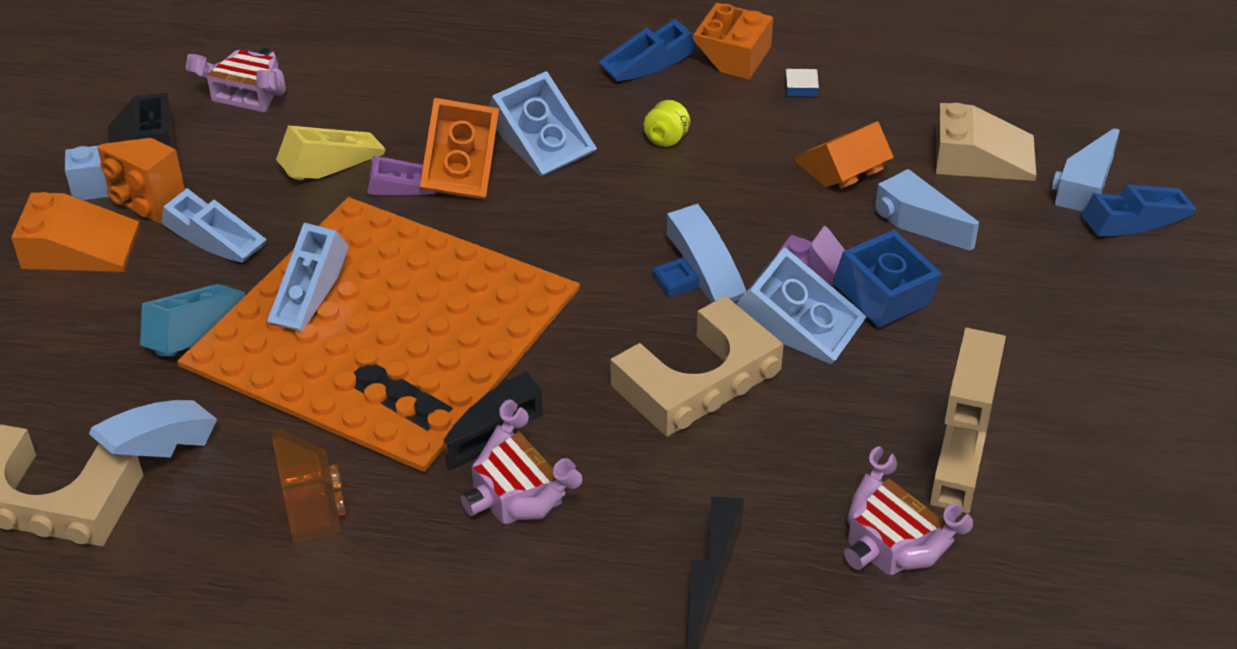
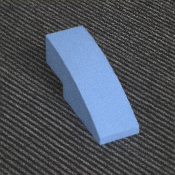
M188 188L163 207V225L192 244L223 258L243 263L266 244V238L216 200L207 204Z
M695 204L667 213V236L700 278L699 287L710 302L713 303L724 296H727L733 302L740 300L746 292V288L729 251L701 207Z
M172 400L144 405L115 415L93 426L89 435L112 454L171 457L177 444L205 446L217 419L194 400Z

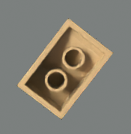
M957 102L940 103L935 132L936 174L1035 181L1034 135L974 105Z

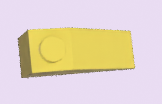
M288 125L276 160L286 171V174L293 179H320L371 160L373 156L384 155L386 149L369 132Z

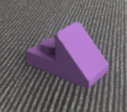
M823 226L813 242L790 235L779 252L784 247L787 248L824 281L834 285L832 282L842 252L845 249L826 226Z

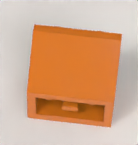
M716 3L693 34V40L721 73L749 80L771 48L773 16L762 14L759 11H749L733 7L730 4Z
M152 138L106 143L98 146L97 149L101 160L100 166L106 179L107 193L110 199L117 205L125 206L140 216L147 217L160 224L162 222L163 207L185 190L176 149Z

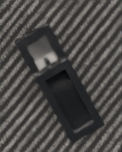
M527 371L505 381L488 392L472 405L453 425L443 439L446 466L449 470H453L479 457L497 425L502 426L504 423L499 412L501 405L505 401L513 400L518 405L517 410L520 407L525 409L529 417L528 422L543 416L542 389ZM517 428L513 429L512 432L514 434L517 433Z

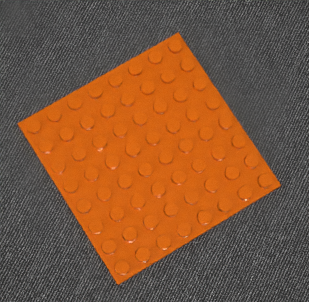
M348 197L319 225L320 227L336 230L349 245L337 280L302 332L267 322L292 256V250L196 342L177 363L179 367L425 472L444 450L443 439L453 425L472 405L501 383L579 291L580 283ZM377 364L386 369V374L390 379H404L418 387L420 391L426 392L453 407V410L448 413L445 410L439 409L429 414L427 419L431 429L426 431L405 418V416L415 414L414 403L417 400L416 398L411 396L400 398L396 402V413L381 404L387 398L386 387L383 384H371L365 388L363 394L354 388L357 382L354 372L360 367Z

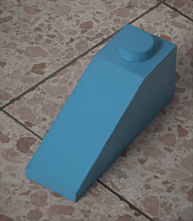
M215 284L142 303L140 345L155 350V353L160 356H175L178 354V351L191 348L245 296V292Z

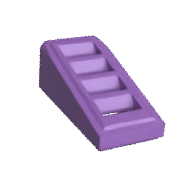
M373 156L368 176L367 194L428 195L436 194V192L419 189L423 165Z

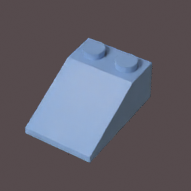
M547 71L492 96L489 107L499 108L496 130L501 138L540 177L546 176L596 152L595 144Z
M785 247L763 269L736 303L737 306L784 345L829 364H832L867 317Z

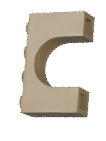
M727 296L697 311V338L724 361L718 368L700 374L681 373L664 365L641 343L610 359L611 386L666 437L680 429L687 428L693 421L705 414L716 411L722 404L734 397L745 394L751 387L763 380L774 377L782 368L783 343Z
M965 328L949 394L944 422L947 426L935 474L930 505L947 508L949 505L957 503L962 507V512L970 513L1006 339L1005 335Z
M0 424V528L31 532L41 537L51 536L67 539L78 544L88 543L104 546L143 477L138 456L112 454L99 443L81 474L71 484L48 494H25L17 491L16 487L36 457L33 444L27 429Z

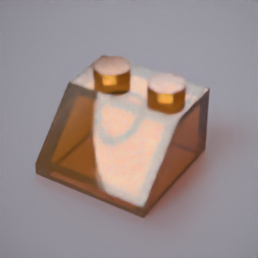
M271 430L293 542L340 533L341 528L338 516L346 515L342 491L334 492L335 489L341 488L337 464L329 466L325 449L283 430Z

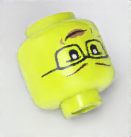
M664 100L659 102L645 116L643 123L644 132L647 138L657 146L670 147L676 145L688 132L690 116L686 108L674 100Z

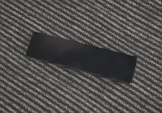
M711 497L708 561L692 560L687 649H700L742 526L744 498Z

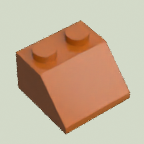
M878 121L846 133L794 157L796 163L824 187L838 183L840 189L859 181L856 176L857 174L864 172L865 176H869L883 170L882 163L894 158Z

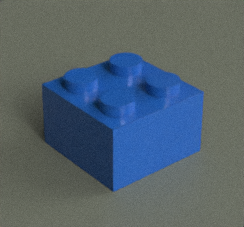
M892 230L843 251L832 283L880 328L929 305L942 273L898 232Z

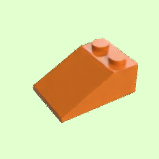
M434 98L420 190L486 200L499 108Z
M31 193L11 239L21 269L124 272L140 229V223L137 220L65 193Z

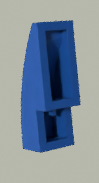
M674 18L654 33L646 27L598 62L614 80H630L663 70L681 61L698 49L693 40L692 33Z
M1127 184L1121 195L1093 193L1081 215L1097 236H1120L1149 231L1175 223L1194 215L1197 209L1179 188Z

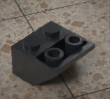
M159 93L134 96L108 125V143L152 138L175 149L174 121L168 94Z

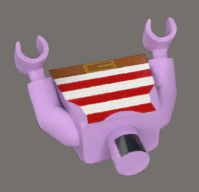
M262 48L258 53L236 50L224 61L214 65L206 62L207 58L197 54L187 55L185 70L195 72L197 75L208 80L212 101L266 112L274 95L280 96L286 90L283 72L278 69L274 52L268 48Z
M507 400L501 405L499 413L504 423L502 426L497 425L486 446L472 466L474 489L461 495L462 505L470 516H474L489 508L496 518L504 524L517 520L544 518L553 507L562 504V497L565 495L564 489L566 487L575 489L582 483V475L575 469L576 465L571 460L563 458L552 468L520 431L515 434L512 432L514 428L525 426L529 420L527 411L522 407L517 410L518 405L513 400Z
M878 446L869 455V461L873 469L870 474L865 473L851 502L847 522L850 526L848 541L851 546L845 549L844 556L849 565L856 570H860L872 562L885 574L894 575L903 569L910 570L930 567L936 563L954 542L953 536L955 533L966 534L972 529L973 520L969 514H966L959 522H955V519L961 515L963 509L959 504L954 503L945 509L943 514L945 521H943L888 478L884 482L881 481L883 475H889L895 471L897 460L892 453L886 464L878 465V461L883 454V449Z

